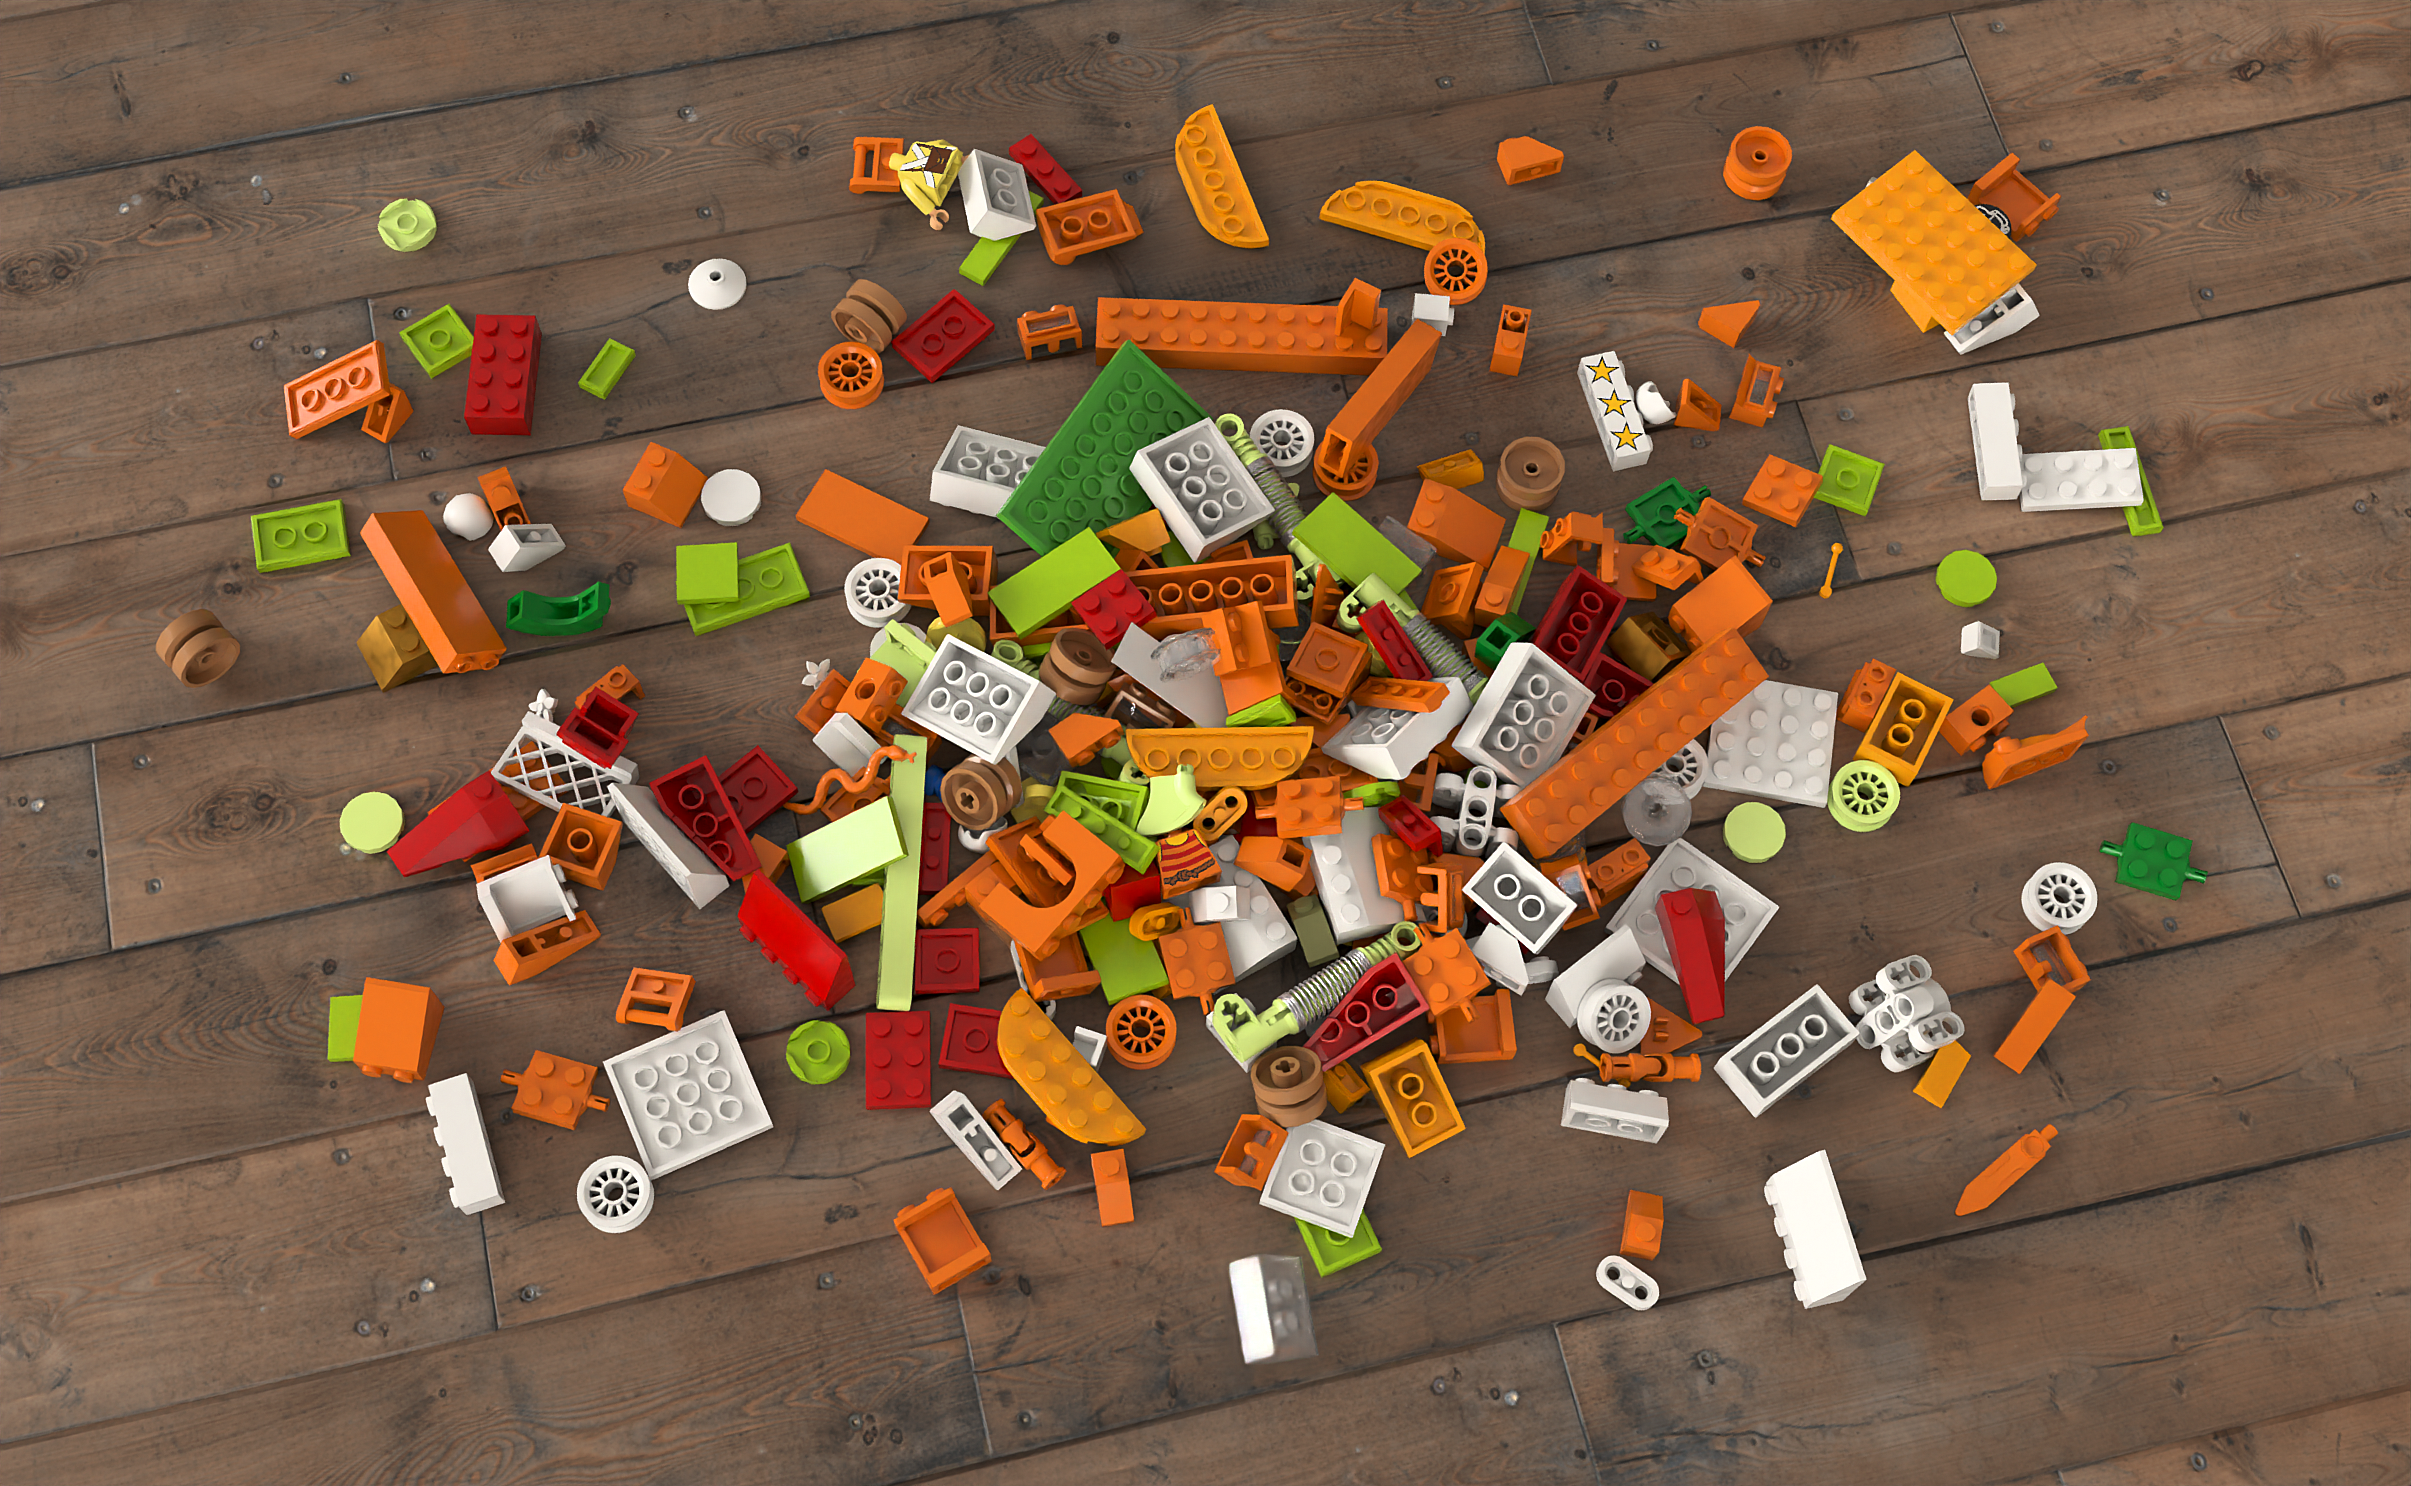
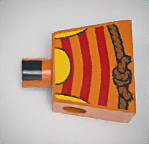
M1180 828L1163 834L1164 839L1155 842L1161 848L1155 856V862L1160 874V889L1163 900L1220 882L1222 870L1197 829L1182 833Z

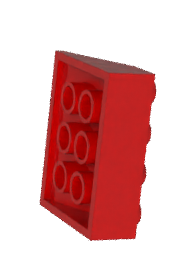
M757 869L752 875L737 915L741 925L740 933L750 943L756 941L763 948L760 950L761 953L771 964L778 962L785 969L782 973L786 979L794 986L799 983L806 990L804 993L805 997L815 1007L821 1005L829 1011L856 986L847 955Z

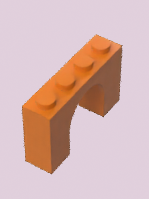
M1064 810L1042 835L1051 847L1075 866L1076 880L1068 897L1055 906L1037 908L1023 902L999 882L978 906L987 918L1040 962L1057 950L1060 939L1079 925L1081 915L1088 907L1093 908L1100 901L1102 891L1109 883L1113 884L1121 877L1123 867L1125 866L1119 854Z

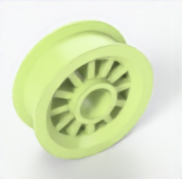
M1868 760L1853 761L1843 766L1829 785L1827 804L1832 816L1844 827L1857 832H1870L1885 825L1895 812L1900 800V789L1893 774L1884 766ZM1857 792L1865 793L1869 800L1860 798Z

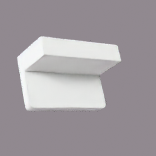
M835 713L813 738V742L836 765L848 772L851 777L863 766L867 768L870 757L881 747L848 713ZM885 756L881 760L880 764H882L888 756Z

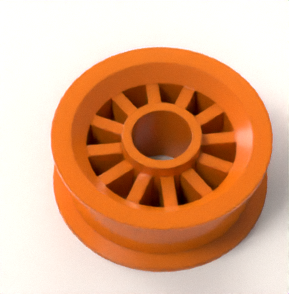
M1449 238L1436 244L1427 255L1424 265L1425 284L1432 295L1450 296L1449 305L1468 303L1482 292L1486 284L1487 260L1482 250L1475 243L1467 239ZM1453 252H1458L1457 257L1454 258ZM1462 253L1467 255L1464 259H1461ZM1448 254L1449 260H1447L1444 257V255ZM1471 259L1474 261L1473 263L1467 264ZM1453 266H1459L1463 269L1464 273L1459 277H1452L1448 270ZM1462 283H1464L1468 287L1464 289ZM1448 284H1450L1449 290L1445 288ZM1458 285L1459 291H1454V286Z
M843 342L831 347L821 357L818 365L820 387L825 398L833 405L843 409H859L874 402L884 387V374L880 357L871 347L859 342ZM849 374H856L854 377H846Z
M1322 441L1316 449L1312 470L1313 479L1318 489L1326 496L1334 492L1343 501H1353L1365 496L1375 484L1379 465L1378 455L1372 444L1367 447L1345 476L1340 478L1317 464L1323 444Z
M1133 995L1121 1000L1113 1007L1106 1022L1107 1046L1110 1053L1120 1064L1131 1069L1146 1070L1160 1065L1170 1056L1175 1046L1177 1029L1175 1017L1163 1001L1153 996ZM1136 1012L1135 1018L1132 1016V1013ZM1141 1012H1146L1145 1017L1141 1016ZM1152 1014L1156 1016L1155 1018L1150 1020ZM1137 1027H1145L1150 1033L1146 1037L1139 1038L1132 1032ZM1132 1044L1131 1049L1128 1050L1127 1047ZM1146 1047H1149L1151 1051L1146 1053ZM1137 1048H1141V1053H1136Z

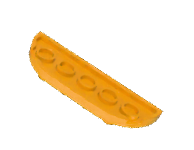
M1213 104L1203 107L1185 121L1184 127L1177 135L1175 144L1176 165L1195 213L1202 226L1212 236L1224 243L1242 248L1269 246V238Z
M1383 181L1356 182L1353 187L1343 191L1340 189L1336 191L1325 202L1320 211L1319 219L1424 250L1431 251L1436 244L1449 238H1463L1475 243L1485 255L1483 232L1479 230L1473 221V216L1466 209L1450 200ZM1453 252L1454 258L1457 257L1458 252ZM1462 253L1461 259H1464L1467 255Z
M1314 726L1126 729V742L1134 763L1149 779L1158 776L1176 775L1178 765L1183 764V766H1187V764H1190L1194 767L1193 775H1195L1196 791H1219L1223 787L1230 785L1237 786L1242 790H1261L1276 786L1277 781H1286L1302 767L1312 746Z
M1022 987L1016 991L1006 1003L1000 1016L997 1038L999 1053L1011 1075L1049 1119L1065 1134L1086 1144L1089 1141L1107 1144V1146H1117L1134 1141L1144 1135L1146 1128L1027 992Z

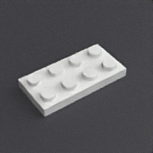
M2136 448L2022 454L2020 468L2026 473V486L2019 493L2022 512L2141 506L2144 501Z

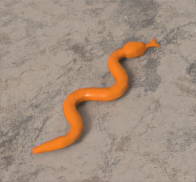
M897 745L880 747L870 757L864 777L860 781L855 782L849 773L842 768L830 769L822 775L816 788L815 797L809 805L805 806L804 804L786 802L783 807L799 815L816 813L823 807L829 787L834 781L838 780L849 793H865L875 782L880 762L885 756L894 761L903 762L909 759L910 763H914L913 757L917 756V753L914 752L909 755L907 750Z

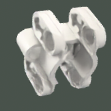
M1486 766L1473 768L1470 771L1466 784L1458 775L1450 773L1438 774L1435 779L1432 802L1443 808L1454 809L1455 813L1460 811L1459 819L1457 820L1442 816L1430 818L1441 829L1443 851L1450 852L1452 849L1455 853L1472 857H1479L1485 854L1487 860L1503 842H1506L1512 849L1517 851L1518 833L1509 828H1496L1491 824L1492 817L1505 818L1499 808L1517 795L1523 788L1504 784L1496 789V775L1491 768ZM1483 781L1488 787L1478 788L1474 782ZM1469 810H1479L1483 813L1484 816H1472Z
M1912 955L1889 963L1877 973L1876 980L1862 984L1849 995L1851 1008L1858 1015L1864 1016L1855 1027L1860 1033L1856 1038L1858 1043L1865 1049L1881 1045L1883 1047L1881 1060L1885 1067L1892 1072H1901L1924 1063L1933 1056L1935 1049L1951 1044L1962 1036L1965 1031L1961 1018L1954 1012H1951V1004L1946 992L1939 983L1930 978L1932 970L1929 963L1918 955ZM1910 965L1917 968L1920 978L1911 972ZM1897 975L1900 976L1899 981L1891 979ZM1870 996L1873 998L1871 1002L1864 1001L1865 998ZM1942 1021L1947 1022L1951 1026L1953 1034L1948 1033L1944 1029ZM1930 1031H1932V1034L1934 1035L1931 1038L1928 1034ZM1904 1052L1905 1056L1903 1058L1896 1057L1897 1054Z

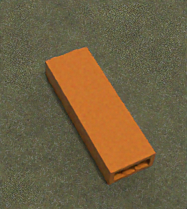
M1416 319L1327 426L1317 462L1318 465L1340 478L1345 476L1429 373L1442 332Z
M424 511L372 513L360 534L443 674L465 673L480 669L490 670L497 666L507 648Z

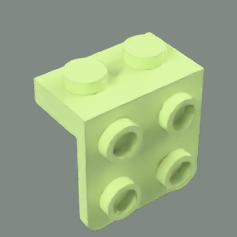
M892 619L884 627L887 640L870 659L892 667L908 680L896 704L905 708L938 650L930 642L925 641L923 643L916 638L915 632L907 624L902 623L900 625Z

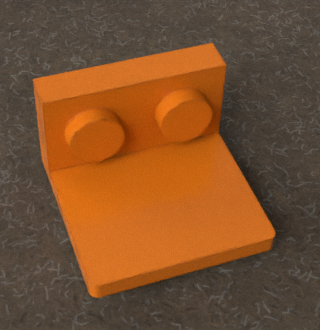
M1603 528L1604 542L1601 545L1597 544L1596 577L1628 598L1627 600L1655 601L1657 583L1636 576L1631 567L1644 553L1654 546L1619 543V540H1614L1613 528Z

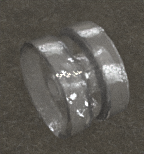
M1651 773L1625 794L1620 802L1624 824L1631 835L1644 844L1653 846L1670 844L1682 837L1690 825L1692 817L1690 799L1680 783L1666 774ZM1659 803L1661 809L1658 812L1653 813L1649 810L1654 809L1655 804Z

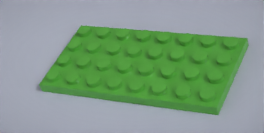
M1127 340L1120 346L996 516L1042 557L1088 527L1096 535L1098 531L1148 511L1153 504L1129 469L1137 451L1208 417L1213 420V418L1135 344ZM1100 540L1114 559L1120 549Z

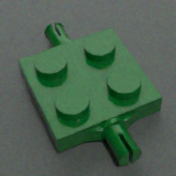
M1672 477L1628 503L1625 511L1633 519L1636 527L1623 534L1625 541L1627 540L1628 544H1632V542L1644 536L1653 546L1659 545L1667 549L1682 542L1687 536L1688 526L1674 519L1676 511L1682 508L1688 513L1695 515L1700 508L1699 502L1711 496L1710 489L1707 490L1708 487L1704 485L1695 492L1690 493V491L1681 486L1675 477Z
M2132 822L2128 825L2125 840L2121 845L2103 840L2100 845V853L2117 857L2118 871L2115 879L2116 883L2175 901L2180 898L2182 885L2186 878L2204 884L2208 875L2207 871L2190 867L2189 855L2193 840Z

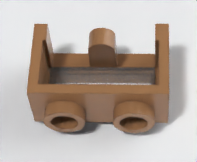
M1124 682L1106 709L1104 718L1114 716L1126 724V729L1171 728L1175 723L1177 714L1173 712L1174 707L1165 700L1159 699L1156 702L1148 697V691L1137 683L1129 685Z

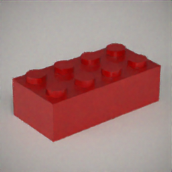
M476 314L464 413L465 421L472 435L531 436L542 332L535 315Z
M1577 565L1562 582L1529 643H1533L1575 679L1583 683L1628 598Z

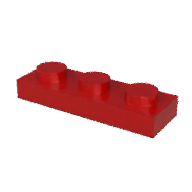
M1032 134L1009 147V155L1016 163L1023 165L1025 173L1054 205L1082 197V189Z
M1384 600L1376 602L1356 618L1394 678L1428 681L1433 677Z
M923 803L918 895H936L949 882L952 816L947 812L943 803Z

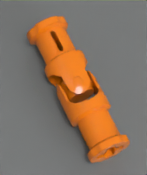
M1602 1053L1599 1071L1603 1082H1609L1611 1079H1628L1629 1082H1638L1642 1077H1644L1643 1080L1648 1082H1672L1673 1079H1690L1691 1082H1698L1701 1074V1061L1697 1053H1691L1689 1056H1673L1671 1053H1648L1643 1056L1638 1053H1629L1627 1056H1610L1609 1053Z
M999 1099L984 1111L982 1118L985 1122H989L999 1133V1140L1003 1144L1011 1145L1009 1147L1015 1158L1026 1170L1031 1169L1041 1180V1187L1044 1190H1048L1064 1176L1067 1170L1064 1167H1059L1047 1154L1048 1149L1032 1132L1026 1131L1025 1123L1021 1119H1016L1005 1107L1006 1102L1003 1099ZM999 1116L1005 1121L1006 1125L999 1119ZM1030 1153L1024 1158L1021 1157L1024 1154Z

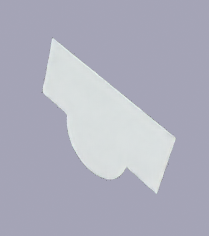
M1131 622L1111 662L1202 728H1228L1226 726V718L1229 715L1220 677L1215 676L1209 649L1198 640L1182 634L1169 635L1161 642H1158Z

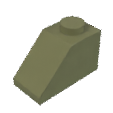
M1316 894L1300 897L1294 902L1286 904L1295 934L1309 967L1311 968L1339 958L1336 944Z

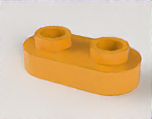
M1232 785L1223 787L1206 803L1200 814L1193 820V829H1197L1204 840L1211 841L1217 839L1245 813L1247 797L1244 791ZM1229 796H1234L1237 802L1234 805H1227L1225 800ZM1205 818H1212L1214 820V824L1210 827L1204 826L1202 822Z
M1170 902L1141 907L1130 918V933L1143 941L1154 940L1160 936L1175 933L1181 927L1177 912L1181 908Z

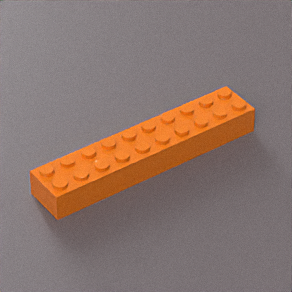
M1098 297L1096 365L1106 366L1123 342L1130 340L1159 368L1370 376L1387 355L1388 308H1378L1377 321L1371 330L1350 320L1341 336L1335 334L1338 306Z
M1292 555L1125 572L1156 611L1157 617L1140 628L1156 640H1163L1173 634H1182L1190 637L1205 636L1201 615L1209 614L1212 610L1235 607L1261 600L1269 629L1299 626L1297 579ZM998 585L990 586V590H992ZM990 599V641L993 647L1000 640H1011L1022 647L1023 650V646L1053 642L1056 634L1065 628L1073 627L1091 632L1073 607L1020 640Z
M1735 627L1719 632L1500 807L1499 810L1518 833L1519 838L1535 860L1551 856L1760 685L1769 675Z

